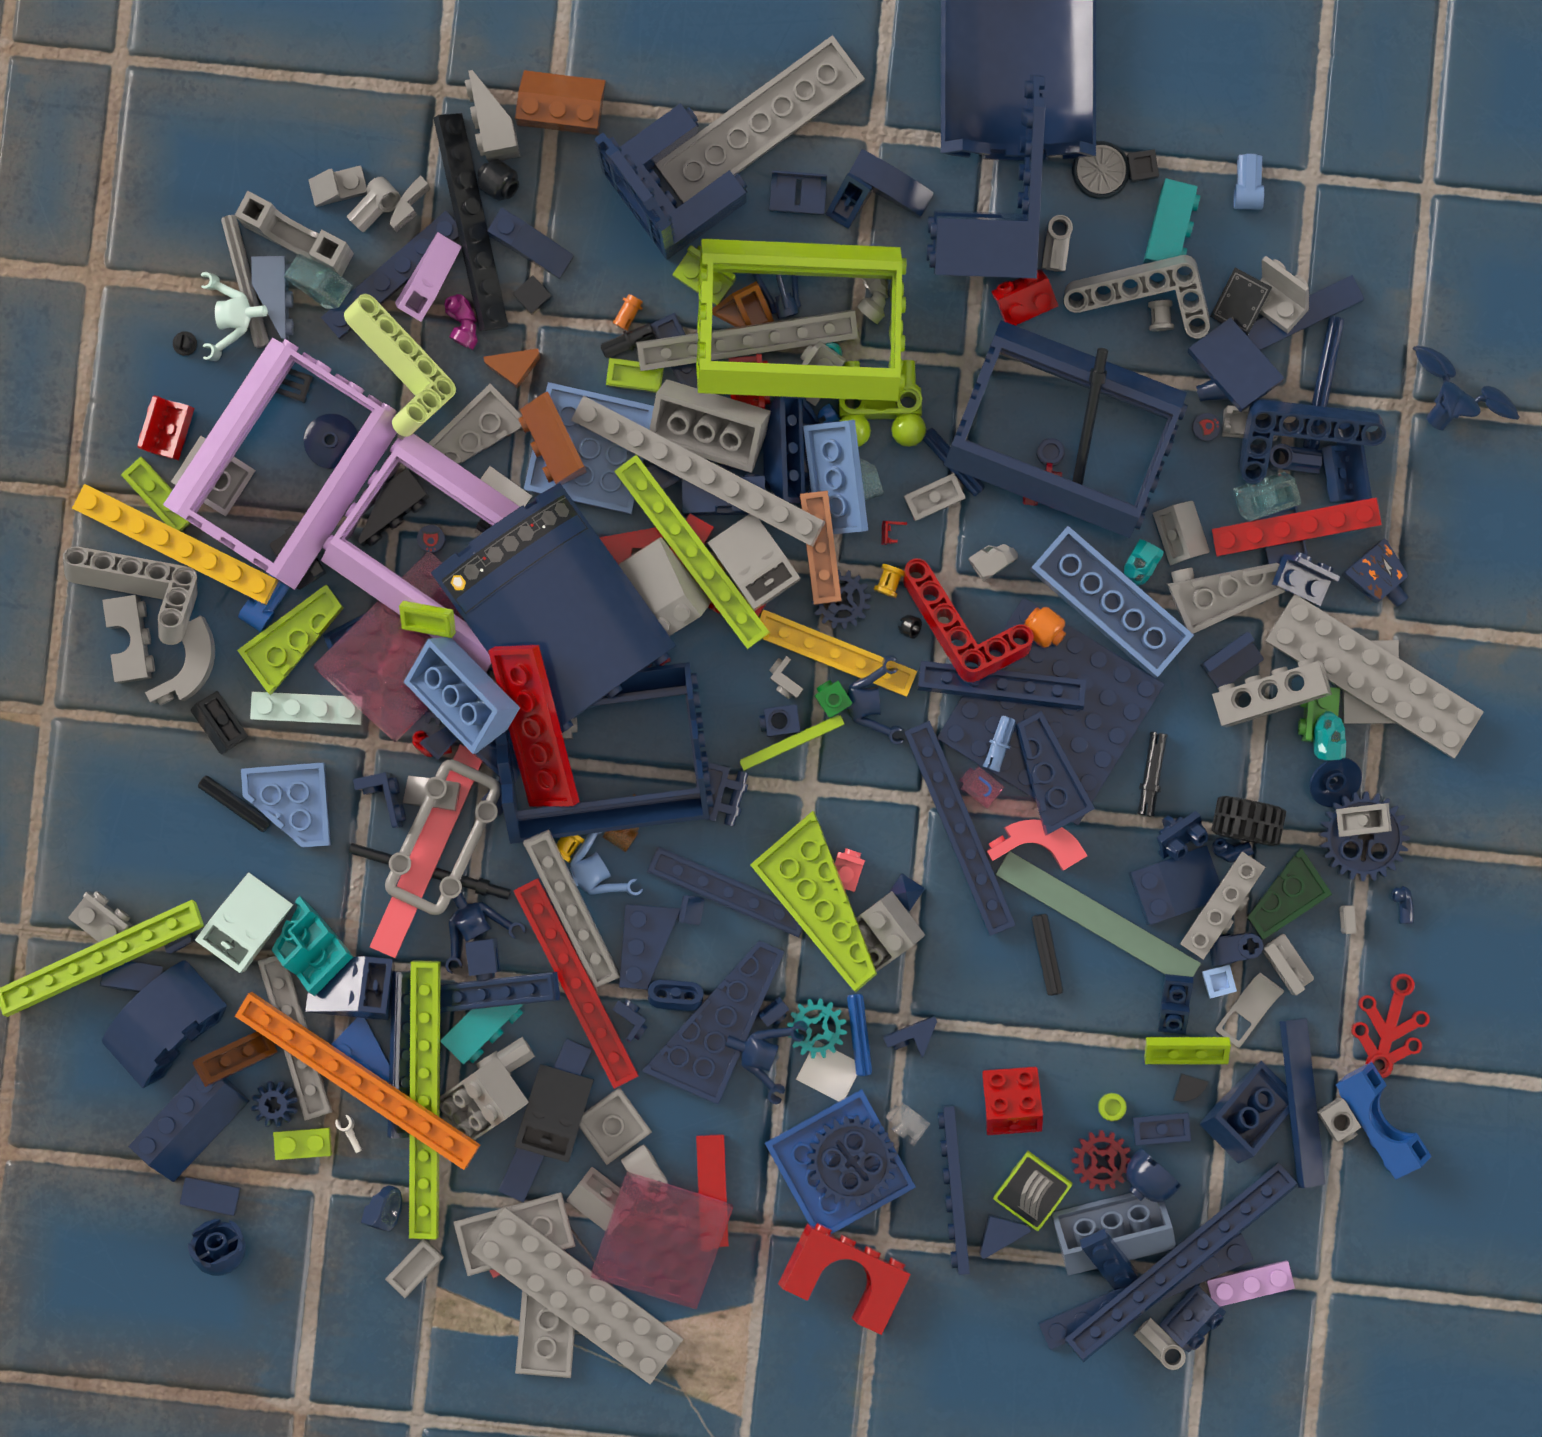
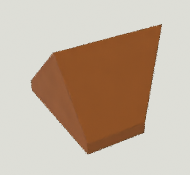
M757 281L732 293L712 308V315L735 327L774 322Z

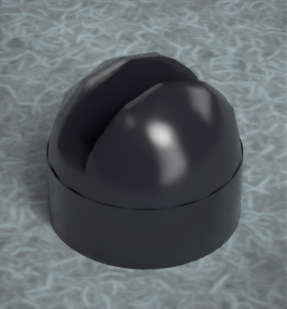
M906 615L900 619L902 621V625L898 626L900 633L915 639L922 627L921 619L912 615Z

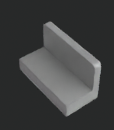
M1193 501L1172 505L1153 513L1170 565L1210 552Z
M593 1167L589 1169L567 1198L568 1203L609 1234L636 1201Z

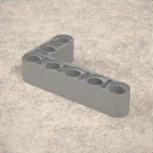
M1180 255L1070 282L1064 291L1065 307L1069 311L1077 313L1176 290L1186 333L1192 338H1202L1210 329L1209 312L1195 259L1188 255ZM1182 266H1187L1192 269V272L1188 275H1180L1177 270ZM1154 273H1161L1165 278L1160 282H1155L1150 276ZM1128 279H1133L1138 285L1134 288H1127L1123 283ZM1100 286H1107L1111 291L1106 295H1102L1096 289ZM1079 292L1084 298L1080 301H1074L1069 295ZM1193 292L1198 295V298L1194 301H1187L1184 295ZM1200 318L1204 321V324L1195 327L1190 324V321Z
M70 547L63 553L64 576L69 582L163 599L158 614L159 639L167 645L178 644L182 641L197 598V574L194 569L182 565L83 547Z

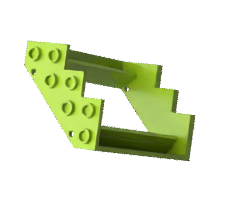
M701 239L696 357L698 393L898 401L899 390H904L905 383L901 352L905 350V335H903V320H901L902 313H905L906 309L902 275L906 274L907 261L906 258H902L901 248ZM713 272L891 279V318L889 327L891 350L889 368L711 361Z

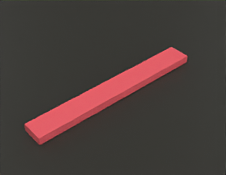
M461 744L453 760L459 761L478 771L483 763ZM454 771L449 772L445 781L461 784L456 811L432 808L410 855V870L401 875L397 887L421 898L425 894L474 783L473 780ZM392 897L370 948L396 959L418 908Z

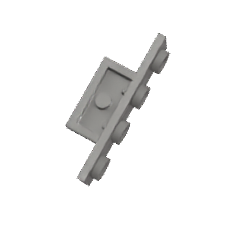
M1241 852L1180 944L1204 960L1220 934L1223 933L1225 935L1234 921L1231 918L1236 910L1241 911L1248 902L1249 897H1247V894L1265 869V866L1244 852Z

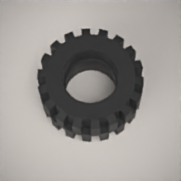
M1230 796L1218 797L1211 831L1220 836L1269 846L1279 845L1287 811L1279 806Z

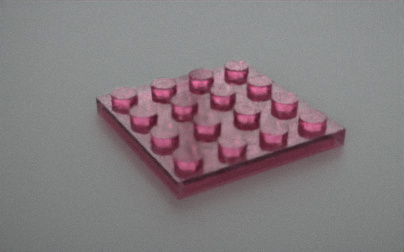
M627 1172L592 1268L591 1277L697 1309L733 1205Z

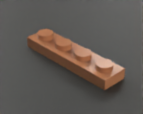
M828 491L800 494L802 510L825 521L813 547L806 544L813 603L818 605L841 602Z

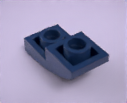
M129 961L103 973L100 986L123 991L140 992L151 981L162 974L163 967Z
M1165 974L1158 1032L1186 1034L1193 977Z

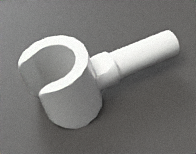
M346 1115L349 1120V1125L346 1128H342L340 1121L336 1119V1127L346 1133L355 1152L362 1151L353 1131L355 1124L353 1118Z

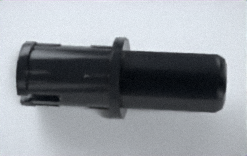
M650 323L630 332L625 330L623 335L602 343L601 350L604 356L610 358L629 349L634 351V347L637 346L636 342L655 340L656 337Z

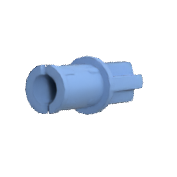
M1007 716L1000 718L994 738L989 741L991 746L983 764L984 767L1000 772L1006 751L1011 748L1008 745L1016 725L1015 719Z

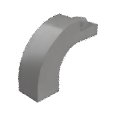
M199 616L188 622L184 638L182 639L186 652L184 666L176 677L145 692L151 703L166 704L175 699L173 696L175 693H177L179 700L186 701L195 695L208 680L215 661V642L211 629L204 617Z

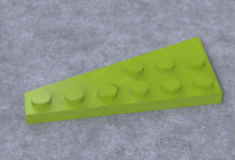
M812 811L751 863L750 866L849 986L857 992L876 976L877 972L817 816Z

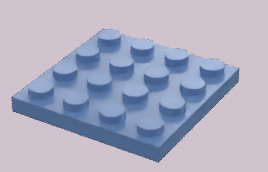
M548 382L546 392L548 391L587 473L563 484V488L573 502L632 515L635 499L614 471L636 454L571 421L581 399L585 396L650 430L654 406ZM533 450L524 491L541 494L556 484L554 481L548 482L542 469L547 465L542 456L536 457ZM638 456L642 463H644V458Z

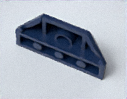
M775 396L769 408L771 412L763 442L765 481L775 496L791 504H801L800 494L811 493L803 426L820 424V422L806 402L805 397Z

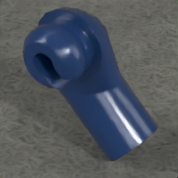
M1221 837L1213 841L1212 851L1214 854L1230 863L1235 862L1241 852L1248 856L1254 854L1249 842L1234 846Z
M1405 886L1401 888L1396 887L1392 891V899L1394 902H1399L1400 924H1413L1414 905L1411 890Z

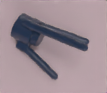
M752 273L770 305L772 314L777 313L778 319L799 314L798 307L801 306L798 290V275H792V297L791 293H786L782 276L775 274L780 295L775 297L776 302H774L760 275Z

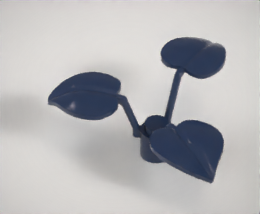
M1414 346L1412 348L1416 351L1417 358L1422 366L1434 376L1443 379L1440 393L1434 400L1436 405L1426 416L1427 421L1434 428L1444 430L1453 418L1457 419L1459 416H1478L1481 412L1477 404L1479 402H1486L1487 407L1499 416L1516 420L1520 418L1511 400L1499 389L1484 386L1481 389L1483 395L1474 399L1462 391L1456 384L1450 382L1449 377H1455L1456 371L1447 357L1429 347Z

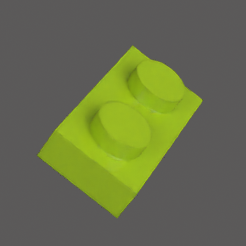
M330 1127L273 1132L275 1160L332 1155Z

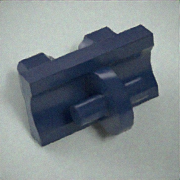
M1194 811L1184 819L1179 817L1174 820L1170 816L1162 819L1164 828L1159 831V836L1157 837L1160 846L1158 852L1163 859L1171 856L1176 861H1179L1188 853V847L1185 844L1190 841L1196 846L1206 843L1208 841V833L1202 825L1201 815Z

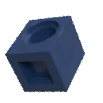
M797 704L764 709V715L759 716L761 732L767 731V737L800 733ZM781 713L787 717L788 722L784 728L776 729L773 727L771 719L775 714Z

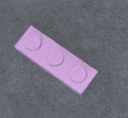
M1287 1260L1214 1277L1206 1281L1210 1297L1219 1306L1295 1289Z

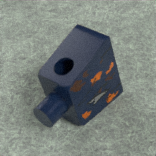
M1385 538L1380 540L1341 574L1343 578L1374 603L1379 602L1386 596L1397 608L1409 598L1399 586L1408 577V574Z

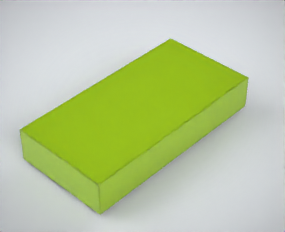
M609 358L606 386L657 393L662 386L664 368L641 371L637 361Z
M402 601L399 605L402 629L452 638L456 634L454 612L452 609Z

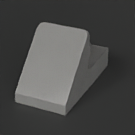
M361 165L336 172L331 168L309 179L315 207L367 194V184Z
M1389 803L1336 809L1339 837L1392 831Z

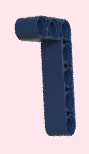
M1257 400L1250 405L1239 457L1241 475L1243 480L1250 484H1257L1265 478L1274 435L1377 446L1386 438L1383 420L1379 414L1368 411ZM1260 414H1268V417L1263 420L1256 419ZM1288 417H1296L1291 423L1284 422ZM1315 420H1323L1321 425H1311ZM1343 423L1351 424L1346 429L1339 428V426ZM1371 426H1377V427H1378V429H1377L1376 431H1373V432H1367V431H1366V430H1367L1369 427H1371ZM1256 439L1264 440L1259 445L1251 444ZM1252 464L1259 465L1254 470L1246 469L1249 465Z

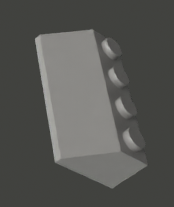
M666 379L656 393L650 430L702 458L752 473L766 436L771 411L717 394L698 393L697 388Z

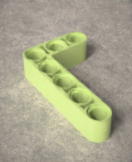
M362 294L346 309L344 318L348 325L415 395L392 419L394 430L401 436L409 437L454 396L456 387L444 371L374 297Z

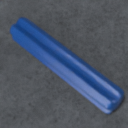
M862 994L848 995L847 1001L857 1076H867L872 1074L864 999Z

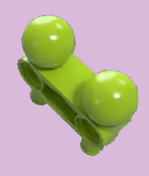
M902 360V373L905 376L904 390H899L898 401L859 400L860 406L856 409H850L845 404L848 399H839V417L841 418L839 421L855 420L858 447L865 444L870 437L871 427L868 420L895 419L891 427L892 436L902 446H915L925 437L926 425L921 418L922 389L916 385L914 360ZM847 361L844 363V366L860 367V362ZM904 397H911L916 404L911 408H905L900 401Z

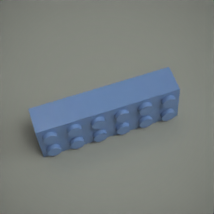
M1069 526L1064 529L1030 568V571L1154 678H1157L1194 636Z

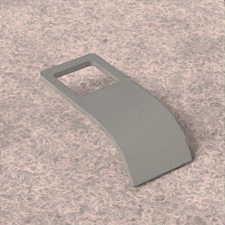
M1259 973L1249 983L1218 1024L1216 1032L1223 1037H1230L1232 1044L1236 1047H1241L1267 1010L1284 993V990L1262 973ZM1234 1011L1251 1023V1026L1239 1041L1222 1029Z

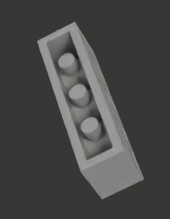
M1314 658L1298 662V667L1288 670L1287 667H1281L1272 670V675L1261 678V675H1256L1245 679L1246 684L1235 687L1234 683L1219 687V692L1212 694L1221 726L1231 727L1332 695L1323 663L1320 661L1315 662ZM1297 676H1302L1304 679L1303 688L1299 691H1294L1291 686L1292 680ZM1272 684L1276 685L1278 689L1276 697L1267 699L1265 696L1266 688ZM1243 693H1249L1251 703L1247 707L1242 708L1239 705V697Z

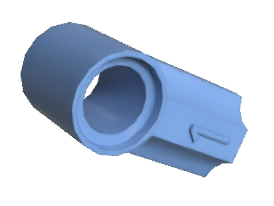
M1257 154L1238 156L1237 184H1235L1233 200L1234 209H1263L1264 185H1261L1262 156Z

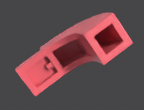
M1034 819L1015 822L1004 827L1009 838L1005 840L1003 835L989 843L991 849L986 851L991 861H994L1021 844L1036 843L1049 850L1061 870H1065L1087 857L1078 840L1066 829L1061 827L1045 836L1041 820Z

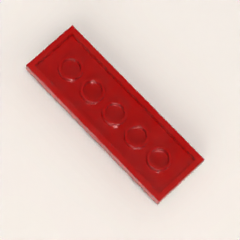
M539 645L495 646L491 648L488 652L496 683L520 707L509 726V732L529 807L575 806L580 801Z

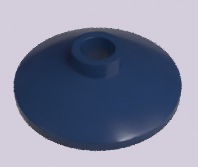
M325 414L314 419L307 427L304 435V448L309 458L315 464L323 468L335 469L358 432L347 418L338 414ZM329 435L335 437V442L332 445H327L325 442L326 437Z
M1346 757L1340 760L1325 761L1315 770L1310 779L1309 790L1311 796L1322 806L1333 807V803L1342 805L1341 797L1346 796L1350 800L1352 793H1357L1362 782L1361 769L1355 761Z

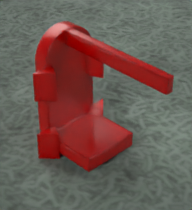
M883 521L881 545L898 543V540L888 538V531H891V526L888 524L907 525V522Z

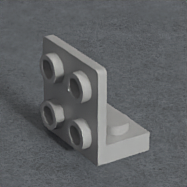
M1265 256L1262 259V279L1260 281L1268 284L1272 289L1260 314L1288 334L1309 310V287L1301 276H1293L1286 271L1285 266L1276 259L1271 260Z

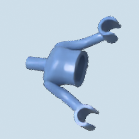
M602 832L588 834L570 861V869L576 886H579L589 895L608 892H627L631 896L639 895L643 889L638 892H633L630 889L631 883H634L637 879H632L628 883L598 885L603 880L611 877L597 852L583 859L597 835Z

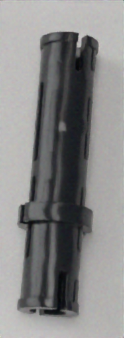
M1150 732L1143 783L1139 785L1141 790L1137 811L1139 815L1145 816L1148 805L1146 815L1155 817L1157 793L1161 792L1159 781L1167 734L1159 733L1157 744V732Z

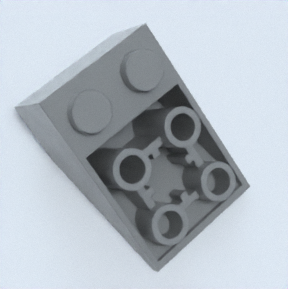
M468 71L470 79L465 80L470 102L475 103V106L470 107L475 129H480V133L475 134L480 155H485L488 163L497 159L506 160L521 157L512 119L474 71Z
M751 514L707 542L753 611H756L800 581L799 575L759 518Z
M893 891L856 917L876 972L925 936Z
M498 1057L440 1096V1109L443 1114L449 1118L456 1129L473 1140H476L529 1103Z

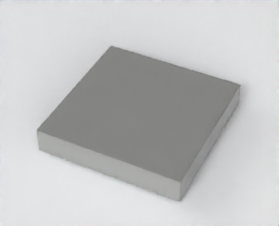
M620 1087L584 1112L580 1124V1129L606 1165L652 1133Z

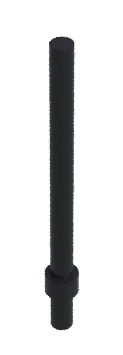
M1105 348L1097 349L1094 368H1091L1089 375L1091 385L1072 480L1083 485L1101 387L1102 384H1105L1107 376L1105 366L1108 350Z
M354 843L351 844L349 854L389 865V860L392 854ZM436 868L432 878L442 880L444 877L450 876L451 872ZM463 875L460 879L462 887L475 890L476 894L482 896L489 894L508 900L511 889L491 884L490 880L479 878L477 880Z

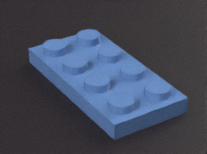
M855 420L803 426L811 493L828 491L833 534L868 531Z

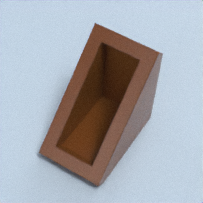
M537 348L484 357V363L488 368L518 389L541 356Z

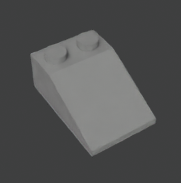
M662 537L619 564L669 636L701 617L711 603Z

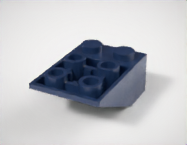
M366 956L353 957L315 996L308 992L305 1012L389 1020L392 997V971H395L393 959Z

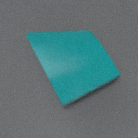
M299 896L295 901L297 908L291 920H286L282 933L277 938L272 951L282 966L297 975L306 990L315 996L353 956L321 916L304 898Z

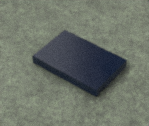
M1231 317L1189 347L1187 351L1240 412H1243L1253 402L1262 398L1284 380L1281 373Z

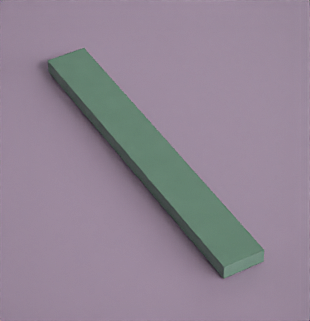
M1010 851L995 874L1163 974L1193 977L1201 964Z

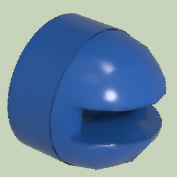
M831 403L822 407L818 413V420L823 417L826 418V421L823 423L839 422L841 419Z

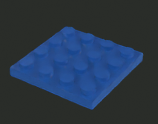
M862 1089L765 1142L767 1149L808 1223L814 1227L817 1223L822 1224L832 1230L831 1234L916 1188L898 1153L896 1157L890 1159V1162L897 1164V1168L889 1169V1172L895 1178H886L885 1182L888 1184L889 1189L880 1187V1198L872 1193L870 1195L871 1203H868L865 1198H861V1204L857 1206L855 1199H851L847 1207L845 1205V1198H841L835 1204V1195L831 1194L828 1198H825L824 1195L827 1189L825 1187L820 1190L816 1189L820 1180L810 1179L816 1173V1170L807 1168V1165L814 1163V1160L808 1158L807 1154L815 1153L816 1151L810 1146V1142L819 1143L820 1140L815 1134L816 1132L823 1135L826 1133L823 1127L824 1124L832 1129L834 1127V1118H836L839 1124H843L845 1115H847L849 1122H854L855 1116L858 1115L861 1124L867 1118H870L869 1127L873 1128L876 1124H880L878 1133L885 1132ZM851 1134L848 1136L846 1143L850 1148H858L862 1144V1137L859 1134ZM887 1136L884 1141L889 1142V1137ZM836 1141L837 1147L847 1158L845 1165L847 1167L853 1165L863 1180L867 1181L869 1177L857 1163L859 1156L852 1157L840 1141ZM894 1146L888 1149L889 1152H896ZM830 1151L825 1155L824 1160L828 1165L835 1166L840 1162L841 1156L835 1151ZM869 1156L864 1161V1167L870 1171L877 1169L880 1164V1160L876 1156ZM847 1173L842 1178V1184L848 1188L854 1187L858 1182L857 1176L852 1173Z

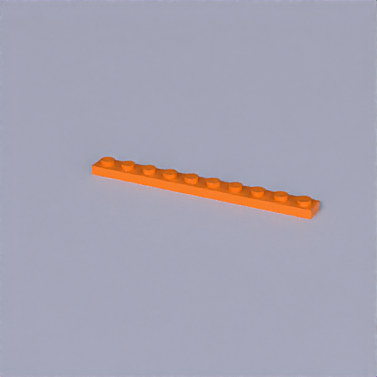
M250 992L246 996L235 1015L236 1018L464 1170L468 1167L480 1147L479 1143L255 993Z

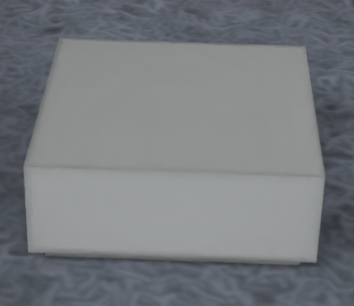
M1354 905L1340 906L1342 934L1356 933Z

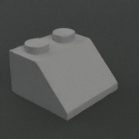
M199 437L171 482L176 485L206 438ZM233 456L203 503L226 517L256 470Z

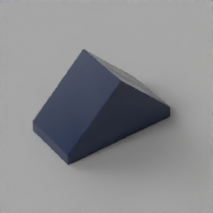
M849 172L829 206L826 215L849 229L870 197L872 186Z
M989 1214L979 1253L985 1259L1030 1233L1031 1230L1026 1223Z

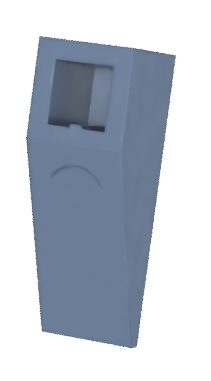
M285 256L251 257L252 285L262 304L267 307L268 315L281 339L289 341V335L294 334L293 318H289V308H293L294 303L293 291H289V280H293V265L288 264Z

